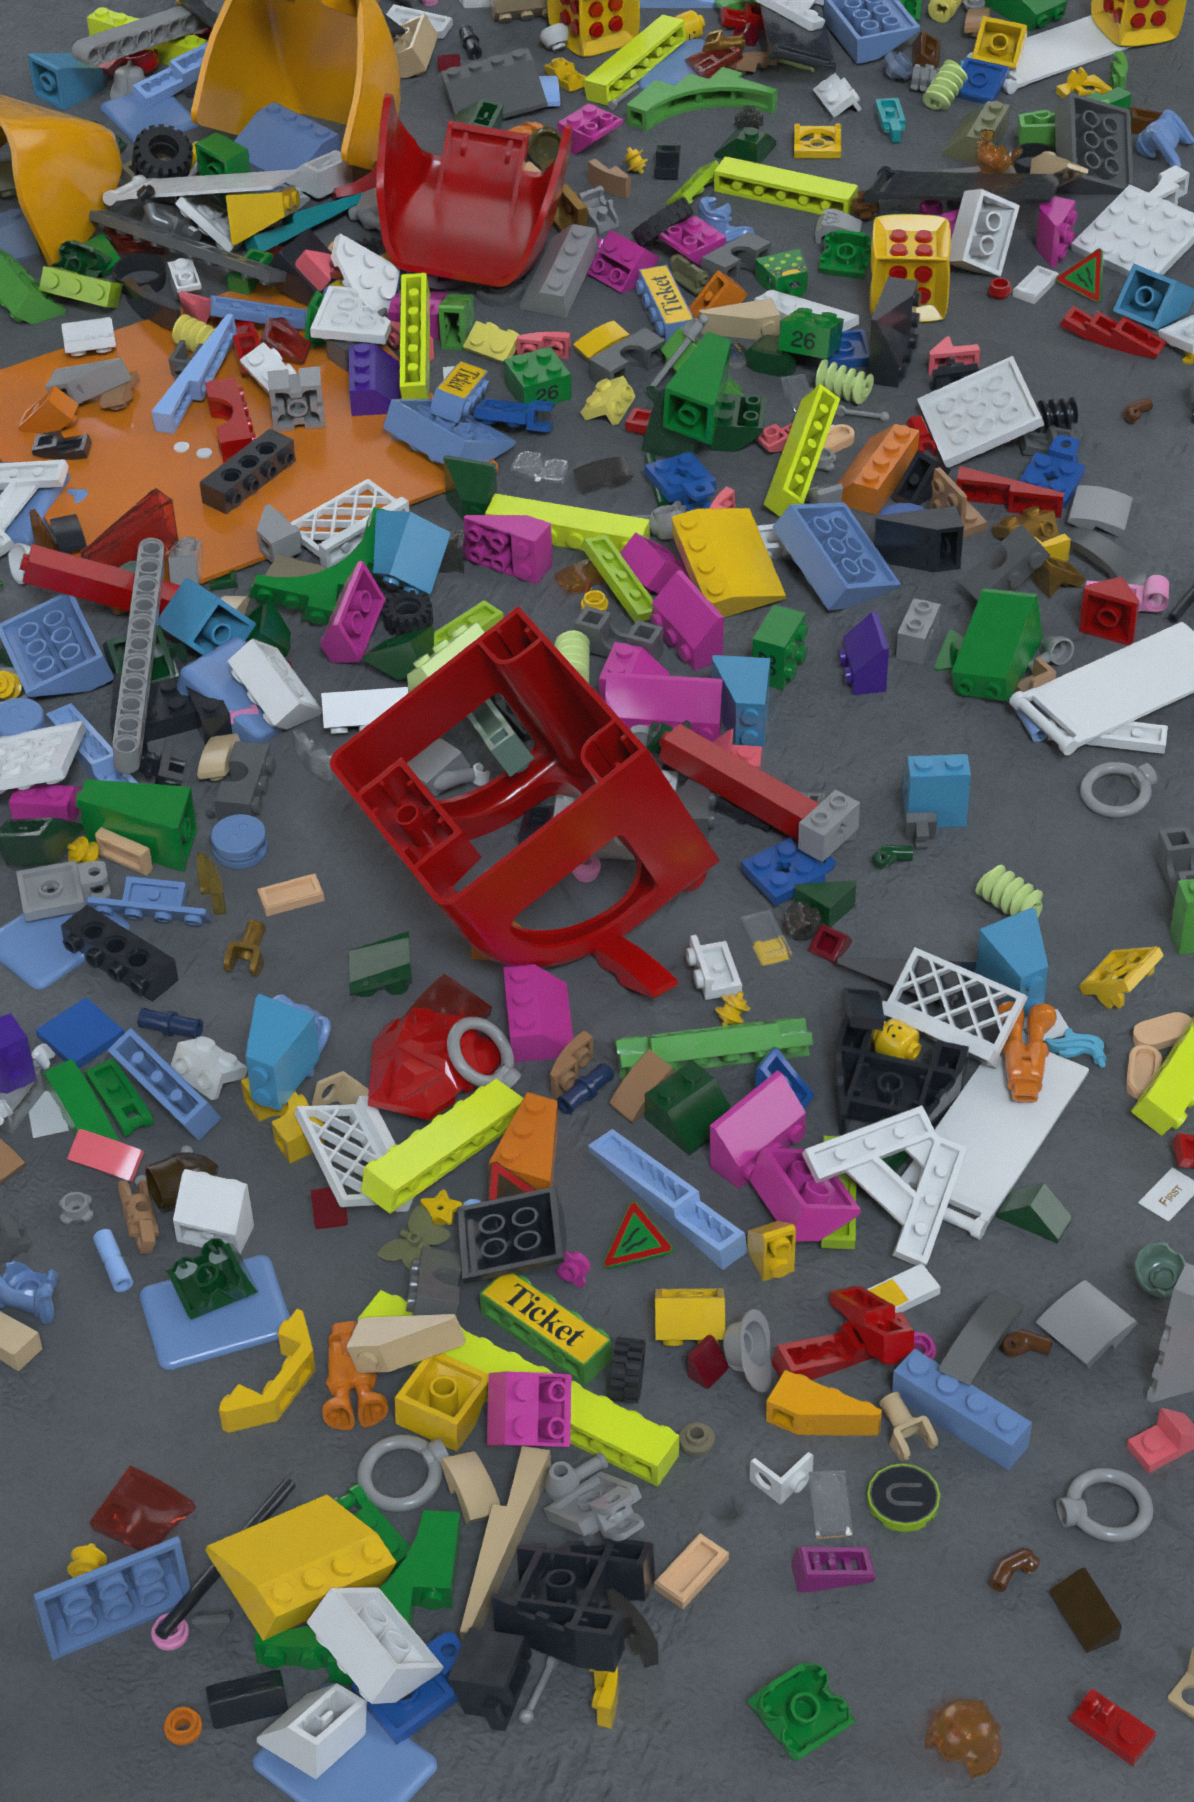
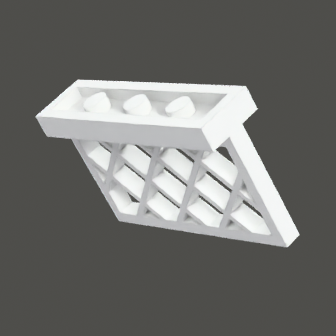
M366 479L292 521L291 524L296 525L298 528L312 527V531H300L302 535L300 543L320 557V565L329 568L348 556L361 542L366 521L377 504H388L380 509L409 512V501L402 496L395 499L370 479ZM369 490L374 496H359V494ZM343 503H354L353 508L339 506ZM358 504H372V508H357ZM322 515H333L332 520L318 519ZM337 515L352 516L351 520H337ZM356 516H367L362 520H356ZM316 527H329L331 531L316 532ZM335 528H346L341 532H335ZM314 540H325L319 545L314 542Z
M914 947L888 1001L883 1000L882 1004L886 1020L899 1019L917 1029L919 1035L935 1042L941 1040L969 1046L968 1057L997 1069L1002 1059L999 1054L1028 997L1025 994ZM919 958L929 961L933 972L916 978L914 968ZM936 965H938V966H940V967H943V968L937 970ZM950 972L956 973L960 984L944 990L940 976ZM963 977H966L970 980L965 982ZM935 978L939 992L923 998L919 984ZM977 984L984 985L988 996L971 1002L967 988ZM911 987L915 988L918 1001L908 1005L898 1002L904 990ZM991 989L996 990V991H998V992L995 993V994H992ZM963 990L967 1004L950 1010L946 996ZM1005 996L1016 999L1010 1011L999 1014L995 1000ZM942 998L946 1013L935 1017L930 1016L926 1004ZM991 1003L995 1017L978 1023L974 1008ZM921 1007L922 1012L916 1010L915 1008ZM970 1011L974 1025L964 1029L957 1028L953 1016ZM948 1019L950 1024L943 1022V1020ZM997 1023L1000 1033L995 1043L984 1040L981 1029ZM976 1031L978 1037L970 1033Z
M359 1096L356 1104L297 1106L294 1114L339 1206L378 1205L360 1191L362 1182L351 1177L353 1172L364 1177L362 1172L365 1166L359 1164L362 1159L368 1163L371 1160H377L396 1144L378 1109L368 1106V1096ZM349 1116L352 1126L336 1117ZM315 1117L325 1122L322 1127L310 1121L309 1118ZM329 1126H332L345 1133V1136L342 1138L327 1129ZM350 1136L359 1140L363 1148L348 1141ZM320 1138L336 1145V1148L333 1150L323 1145ZM344 1149L357 1156L354 1161L340 1154L339 1151ZM334 1161L344 1166L348 1171L344 1173L334 1168L331 1162ZM343 1185L349 1186L360 1192V1194L347 1195ZM414 1197L395 1211H408Z

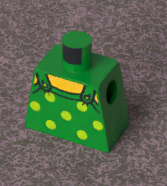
M796 249L756 258L755 280L766 291L775 290L801 298L808 288V270L801 251Z

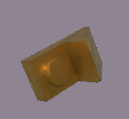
M1049 556L1034 571L1036 586L1048 598L1054 595L1061 584L1064 586L1071 584L1081 587L1086 580L1071 563Z

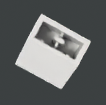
M334 150L302 164L297 168L300 169L301 173L286 181L287 184L301 188L314 198H324L332 193L334 188L353 183L352 165L343 163L341 152Z
M185 1169L181 1177L173 1218L177 1242L203 1247L209 1240L219 1238L225 1244L233 1243L241 1254L254 1228L248 1184L236 1179H225L212 1176L206 1172Z
M337 1683L307 1693L257 1737V1743L309 1776L317 1779L366 1734L367 1701Z

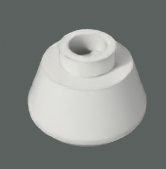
M563 23L549 26L541 31L539 38L549 50L553 49V52L561 51L566 48L565 44L568 43V27Z

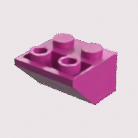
M588 103L558 122V131L563 134L564 125L572 126L573 144L571 153L576 155L622 125L623 119Z
M1054 196L1052 202H1042L1039 207L1036 250L1054 268H1056L1061 259L1065 258L1067 248L1071 247L1072 242L1075 240V232H1072L1078 215V212L1074 211L1075 200Z
M698 216L690 217L673 225L658 235L664 242L700 266L703 256L726 244V236Z
M609 230L587 274L624 294L636 287L635 281L639 280V269L655 267L660 257L616 232Z
M512 1371L489 1373L487 1446L570 1447L572 1374Z

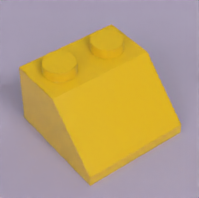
M983 16L972 59L1016 69L1022 57L1027 39V25Z
M724 1288L655 1289L656 1340H663V1345L679 1346L683 1345V1340H697V1344H699L707 1335H712L717 1344L718 1340L724 1339Z
M442 1353L422 1360L395 1396L396 1424L430 1440L439 1437L445 1447L457 1452L476 1425L488 1393L489 1374Z

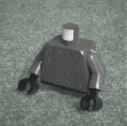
M143 185L138 189L136 195L140 201L145 203L143 206L145 213L142 222L196 241L200 240L202 233L198 230V225L192 219L183 216L180 208L175 203L151 202L150 198L155 195V190L151 185Z

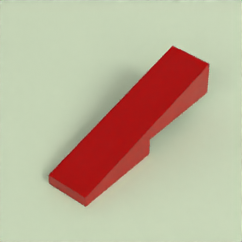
M959 466L957 486L967 495V501L1007 505V512L1024 514L1023 510L1038 506L1040 510L1054 511L1055 517L1061 518L1063 492Z
M902 1312L895 1313L896 1320L911 1328ZM848 1322L841 1325L839 1333L777 1345L771 1364L779 1379L783 1372L787 1370L814 1380L875 1357L866 1352V1345L854 1326Z

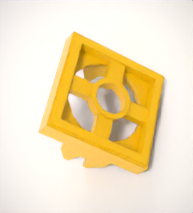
M1079 67L1078 74L1074 69L1071 70L1067 77V83L1056 86V94L1062 99L1073 91L1084 96L1090 95L1095 91L1103 95L1112 90L1110 86L1095 74L1088 76L1082 67ZM1089 86H1094V87H1095L1093 91H1092V90H1086V89H1084V88L1089 87Z
M794 124V158L840 159L841 124H835V126H800V124ZM804 136L814 137L809 141H800ZM821 137H832L835 141H826ZM813 143H821V144H823V145H822V146H813L812 144H813Z
M1157 946L1112 950L1083 980L1079 988L1083 995H1097L1099 1001L1108 1009H1111L1114 1005L1117 1008H1121L1125 1004L1124 993L1131 992L1145 975L1151 976L1154 973V966L1164 955L1160 947ZM1128 973L1123 979H1117L1119 976Z

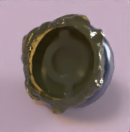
M547 125L533 131L529 136L527 152L529 161L536 167L543 170L547 169L557 158L562 133Z

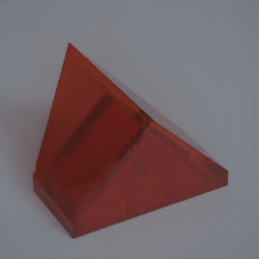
M284 317L268 318L260 339L261 344L264 342L270 349L275 348L283 359L282 362L297 365L305 364L312 342L302 337Z

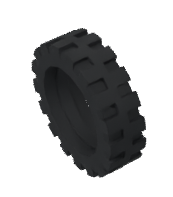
M682 197L642 222L631 234L637 244L644 248L657 241L660 233L673 225L687 220L695 212L686 198Z

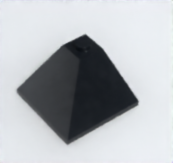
M556 1186L457 1207L462 1279L464 1284L565 1262L566 1227Z

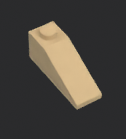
M1045 151L1032 158L1030 174H1062L1063 179L1060 186H1063L1088 174V169L1058 157L1054 152Z
M772 298L699 310V317L705 314L709 318L708 323L701 330V334H706L708 331L719 336L757 340L766 334L780 336V313Z
M455 1314L368 1317L359 1319L348 1342L347 1350L358 1373L390 1372L460 1347L465 1344L466 1339Z

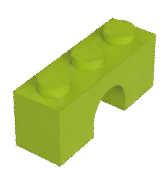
M43 266L39 290L103 307L118 308L123 284L77 274V272L57 267Z

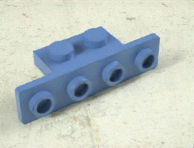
M127 876L122 900L88 897L87 904L100 913L104 912L109 914V916H113V912L124 914V917L132 920H142V917H153L155 921L162 923L182 920L187 925L201 926L202 923H211L212 919L207 909L184 907L188 890L186 882Z

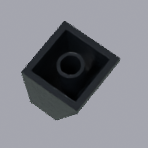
M309 228L279 251L269 263V266L287 272L286 281L275 282L273 287L305 306H308L317 288L296 267V260L305 250L332 254ZM331 278L330 282L327 285L331 284L332 282L338 279Z

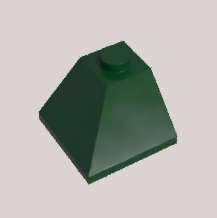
M740 128L734 130L714 153V157L723 159L726 156L761 164L776 146V140L767 132L757 128Z
M445 455L443 461L446 501L463 521L465 515H485L494 494H498L496 464Z
M266 597L245 615L256 623L246 642L248 643L251 639H255L276 647L285 658L291 648V632L272 599Z
M433 626L385 639L362 655L365 662L397 680L407 678V674L416 668L413 664L416 660L425 654H428L430 657L434 653L432 649L434 647Z

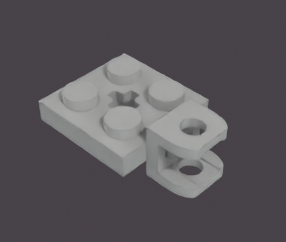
M76 860L16 871L25 922L78 912L85 906L88 897L111 899L106 865L103 861L77 864ZM93 871H99V872H100V873H99L98 875H96V876H91V875H89V874H90L91 872H93ZM48 889H54L55 892L48 893ZM95 889H103L101 893H93Z
M601 1471L577 1486L573 1491L544 1508L549 1522L582 1536L591 1535L600 1530L604 1537L614 1541H622L645 1525L642 1517L634 1513L631 1506L642 1498L637 1485Z

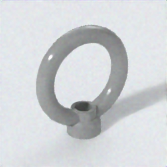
M1121 762L1104 763L1092 768L1085 774L1081 781L1080 794L1086 806L1099 815L1111 818L1128 817L1138 813L1148 804L1152 794L1151 787L1157 784V775L1149 763H1145L1138 768ZM1122 774L1131 778L1135 788L1140 789V793L1133 802L1127 805L1111 806L1098 801L1094 797L1092 785L1098 778L1104 775Z
M466 1017L457 1021L452 1026L447 1038L448 1054L454 1068L465 1080L480 1087L482 1085L486 1086L497 1078L511 1088L520 1079L521 1074L513 1068L514 1056L507 1037L496 1025L483 1018ZM479 1030L488 1035L498 1047L501 1055V1066L492 1075L478 1073L465 1061L460 1049V1039L465 1031Z
M413 1435L390 1436L375 1443L364 1454L359 1463L357 1481L376 1508L387 1512L410 1511L425 1504L436 1493L443 1473L440 1460L449 1457V1454L439 1437L428 1443L424 1439ZM409 1449L419 1453L428 1468V1477L424 1485L418 1491L406 1497L393 1498L381 1494L374 1487L371 1478L375 1463L380 1457L390 1451Z
M1097 1468L1080 1474L1070 1484L1066 1497L1059 1498L1056 1504L1058 1519L1062 1527L1066 1528L1077 1525L1088 1535L1107 1542H1124L1140 1536L1149 1527L1153 1518V1503L1146 1488L1133 1476L1111 1468ZM1096 1483L1119 1485L1128 1490L1136 1499L1139 1507L1138 1516L1132 1523L1123 1527L1101 1525L1088 1517L1085 1501L1081 1498L1082 1493L1087 1487Z

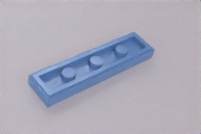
M214 295L210 297V316L225 317L227 314H233L234 319L304 330L306 327V309Z

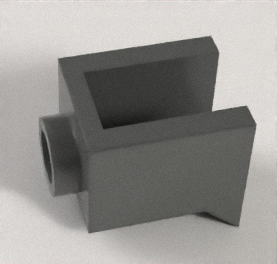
M185 340L179 341L168 359L172 376L178 378L203 344L199 343L192 356H188Z

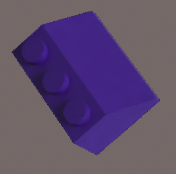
M359 343L357 345H349V394L352 416L387 414L391 400L402 399L400 391V362L376 344Z

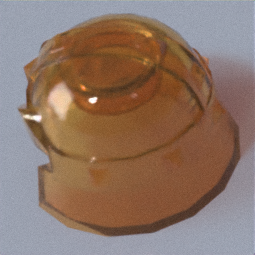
M981 129L979 141L976 142L975 161L982 173H1004L1008 168L1014 166V161L1023 153L1021 147H1017L1012 152H1008L1003 145L997 147L990 142L994 141V131Z
M957 1699L934 1712L935 1718L930 1723L925 1734V1749L936 1746L943 1759L949 1763L950 1761L969 1762L966 1765L971 1779L987 1774L997 1765L1002 1754V1738L999 1734L1001 1727L997 1724L993 1714L988 1710L984 1700Z

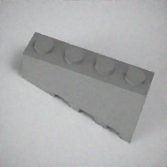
M1188 1263L1185 1264L1174 1287L1167 1313L1166 1328L1158 1349L1161 1352L1152 1373V1378L1155 1379L1146 1397V1400L1152 1403L1194 1391V1266Z

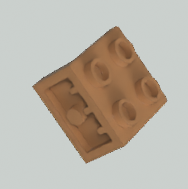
M940 467L935 468L931 483L933 490L930 509L956 506L964 525L963 538L986 531L987 521L967 501V495Z

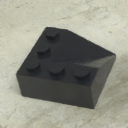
M888 277L871 319L868 375H873V384L898 388L901 378H906L908 364L912 362L913 349H917L919 334H915V328H918L920 313H916V307L920 305L921 292L918 291V281L895 277Z

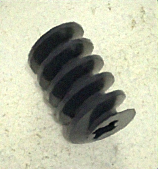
M1074 397L1069 398L1068 401L1060 398L1057 403L1054 399H1050L1047 404L1044 400H1039L1036 405L1044 422L1046 432L1049 426L1055 425V427L1061 428L1062 424H1065L1066 429L1071 430L1072 423L1077 424L1078 407ZM1041 427L1035 429L1036 433H1040Z

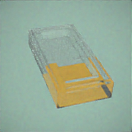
M771 910L741 917V925L762 966L791 959L792 952Z

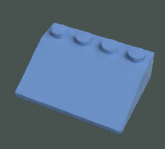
M824 0L823 16L825 23L856 64H865L869 61L878 60L920 31L918 23L899 0Z
M276 102L270 103L257 111L234 140V142L248 149L250 167L260 172L297 169L302 164L334 150L340 151L338 133Z
M392 399L383 429L392 433L394 439L410 444L411 449L423 452L428 455L429 460L444 464L443 458L445 455L489 462L514 447L516 443L512 438L488 424L482 423L481 420L474 418L471 414L468 417L464 416L459 423H455L429 413L433 399Z
M845 502L790 505L773 525V529L779 536L780 542L785 545L793 561L800 567L806 576L807 582L814 588L822 604L828 610L848 609L895 590L901 585Z
M64 593L0 623L1 640L28 697L87 692L114 680V675L75 596Z
M178 1536L33 1594V1607L38 1625L52 1660L170 1613L190 1589L180 1539Z

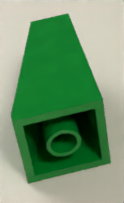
M985 0L986 7L991 8L1015 23L1027 25L1028 31H1033L1039 27L1042 28L1054 20L1061 19L1065 14V8L1068 0Z
M707 331L667 384L664 398V428L709 445L712 443L728 382L730 339Z
M983 588L951 672L955 695L1002 701L1010 700L1028 667L1029 661L1032 660L1043 640L1037 594Z
M85 780L82 791L77 793L76 807L81 809L80 827L81 830H85L88 843L96 842L95 833L102 827L148 847L152 863L177 871H185L198 831L191 787Z

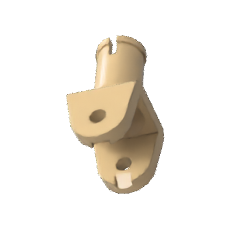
M893 1392L880 1400L879 1405L883 1408L894 1427L889 1445L898 1459L904 1462L911 1456L905 1441L906 1438L918 1434L929 1449L938 1446V1438L928 1417H912L900 1397V1393Z

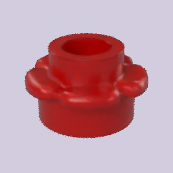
M1000 277L992 279L988 286L989 295L997 300L1005 299L1008 297V294L1012 293L1010 281Z

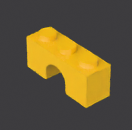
M249 1077L242 1079L243 1100L259 1122L272 1116H281L272 1121L271 1124L274 1143L287 1161L291 1164L313 1153L294 1114L297 1106H309L304 1095H298L294 1092L282 1109L278 1111L268 1106H261L253 1101ZM315 1117L309 1118L310 1121L323 1127V1121ZM320 1138L321 1143L324 1145L323 1138Z

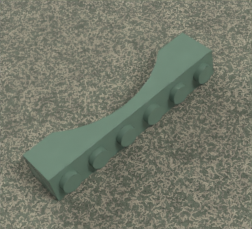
M490 698L467 716L510 777L515 773L525 770L529 763L534 760L531 753Z

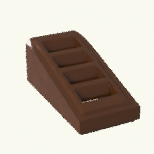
M1129 107L1131 133H1141L1149 124L1158 120L1163 113Z
M36 509L30 510L29 515L35 545L59 551Z

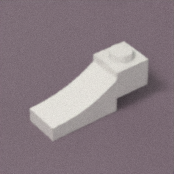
M1175 165L1159 173L1158 185L1149 193L1177 205L1178 198L1187 194L1190 173Z

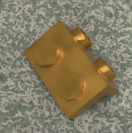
M567 184L563 185L553 224L560 232L572 224L587 226V218L589 217L587 205L583 204L578 198L577 193L573 192Z
M1038 506L1023 510L1024 514L1020 516L1004 517L1001 519L1000 524L992 526L994 537L1006 538L1020 524L1041 542L1059 535L1054 511L1040 510Z

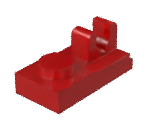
M1091 1689L1085 1695L1080 1706L1069 1718L1071 1723L1131 1766H1134L1156 1737V1732L1094 1689Z

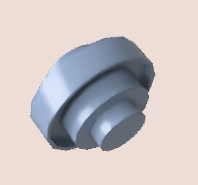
M889 51L885 56L886 73L893 80L896 78L899 80H909L913 74L911 68L913 64L910 59L902 52L897 54L894 51Z

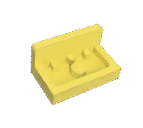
M476 321L463 348L467 352L504 365V359L513 357L517 350V336L519 334L510 329H507V331L501 330L491 322L484 324Z
M624 376L611 380L606 378L596 384V389L587 398L586 404L580 412L585 420L606 414L613 426L619 424L635 399L634 391Z

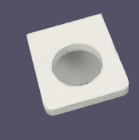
M808 1452L781 1478L754 1458L750 1461V1481L781 1505L792 1493H799L806 1486L809 1477L813 1473L814 1456ZM759 1473H762L769 1480L771 1486L762 1480Z

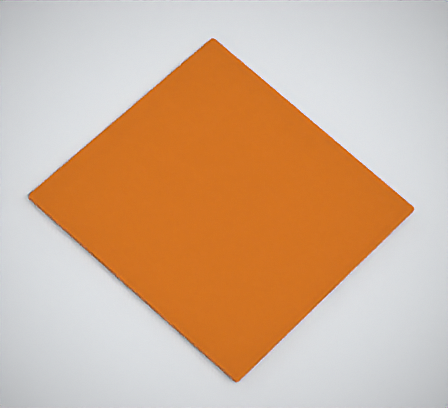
M260 281L249 296L233 291L217 295L307 310V306L273 286L261 284ZM180 308L181 315H184L183 308ZM217 317L216 320L208 318L206 325L217 328L224 318ZM147 319L114 330L116 347H111L109 352L97 353L96 349L86 350L85 355L71 356V352L65 353V348L0 370V462L58 460L33 455L31 450L35 436L42 433L22 432L18 429L24 412L47 392L45 386L55 369L121 357L128 372H138L140 381L132 386L134 397L126 403V407L112 410L111 407L101 408L102 394H99L79 403L75 412L77 416L75 422L69 428L64 427L61 430L64 438L88 434L92 444L88 458L66 460L69 466L68 473L71 478L44 515L45 522L51 528L50 519L76 514L87 548L71 551L69 554L117 568L130 561H137L139 544L144 539L156 538L161 540L165 550L175 542H178L179 538L195 537L196 541L202 540L203 543L202 584L213 578L216 579L229 574L231 570L237 571L267 559L259 551L257 528L264 507L268 504L278 512H282L291 523L364 480L370 479L395 499L402 496L409 501V505L446 492L444 464L433 462L428 459L427 454L411 449L410 444L394 439L392 433L383 429L387 414L352 416L349 394V371L346 372L328 359L326 345L304 350V329L253 322L255 331L258 332L260 343L264 342L270 349L275 348L281 355L282 362L285 365L289 363L297 374H299V368L320 367L326 427L305 429V424L294 425L295 430L278 432L294 440L296 461L228 514H224L202 503L199 482L223 464L216 427L227 422L223 419L211 418L207 396L205 395L203 401L192 400L175 434L155 431L151 411L177 379L175 376H172L168 361L177 346L172 341L173 330L162 327ZM378 344V347L400 362V359L386 344ZM231 345L213 380L235 377L237 386L243 387L249 417L252 420L253 432H255L256 438H258L269 428L274 430L270 395L250 374H242ZM187 350L188 356H192L193 352ZM430 392L429 399H433L434 395ZM178 442H187L190 448L186 452L179 453L174 450V445ZM201 448H209L212 450V456L207 459H200L197 457L196 452ZM492 459L491 461H489V463L496 464L497 473L499 471L498 464L494 461V459ZM85 489L88 491V495L79 503H75L74 496L67 493V490ZM366 490L359 494V496H374V494ZM343 503L339 507L353 508L354 503ZM358 504L357 508H372V504ZM377 504L376 508H382L388 504ZM322 515L318 519L332 520L333 515ZM337 515V520H351L352 516ZM356 516V520H362L367 516ZM301 527L299 530L312 531V527ZM316 527V532L331 531L329 527ZM335 528V532H340L346 528ZM171 550L164 556L165 570L163 580L170 582L168 558ZM109 606L113 613L117 615L129 612Z

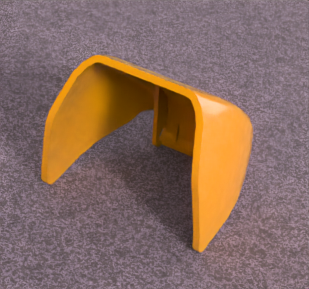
M225 0L211 31L202 59L191 108L193 123L239 135L257 111L270 103L276 102L298 114H305L346 125L341 147V160L343 163L373 170V164L377 161L380 119L385 93L394 95L398 117L401 103L397 55L391 33L376 0Z
M0 94V148L7 142L9 143L13 177L20 207L48 266H51L60 260L61 257L58 250L63 242L76 240L85 243L92 236L98 223L89 220L90 210L108 209L109 205L104 203L103 194L108 190L117 189L123 167L118 143L112 130L101 124Z

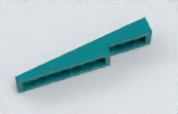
M362 193L289 214L281 219L282 227L252 235L244 240L247 251L253 248L265 252L301 234L306 229H310L357 205Z

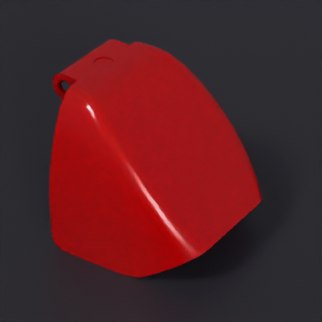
M385 93L379 130L376 197L383 245L394 265L405 271L426 273L427 275L496 287L509 285L524 276L537 262L551 231L573 144L572 126L564 125L557 158L546 171H525L529 145L528 133L523 134L449 120L442 156L435 155L419 148L417 141L407 131L398 117L394 95Z

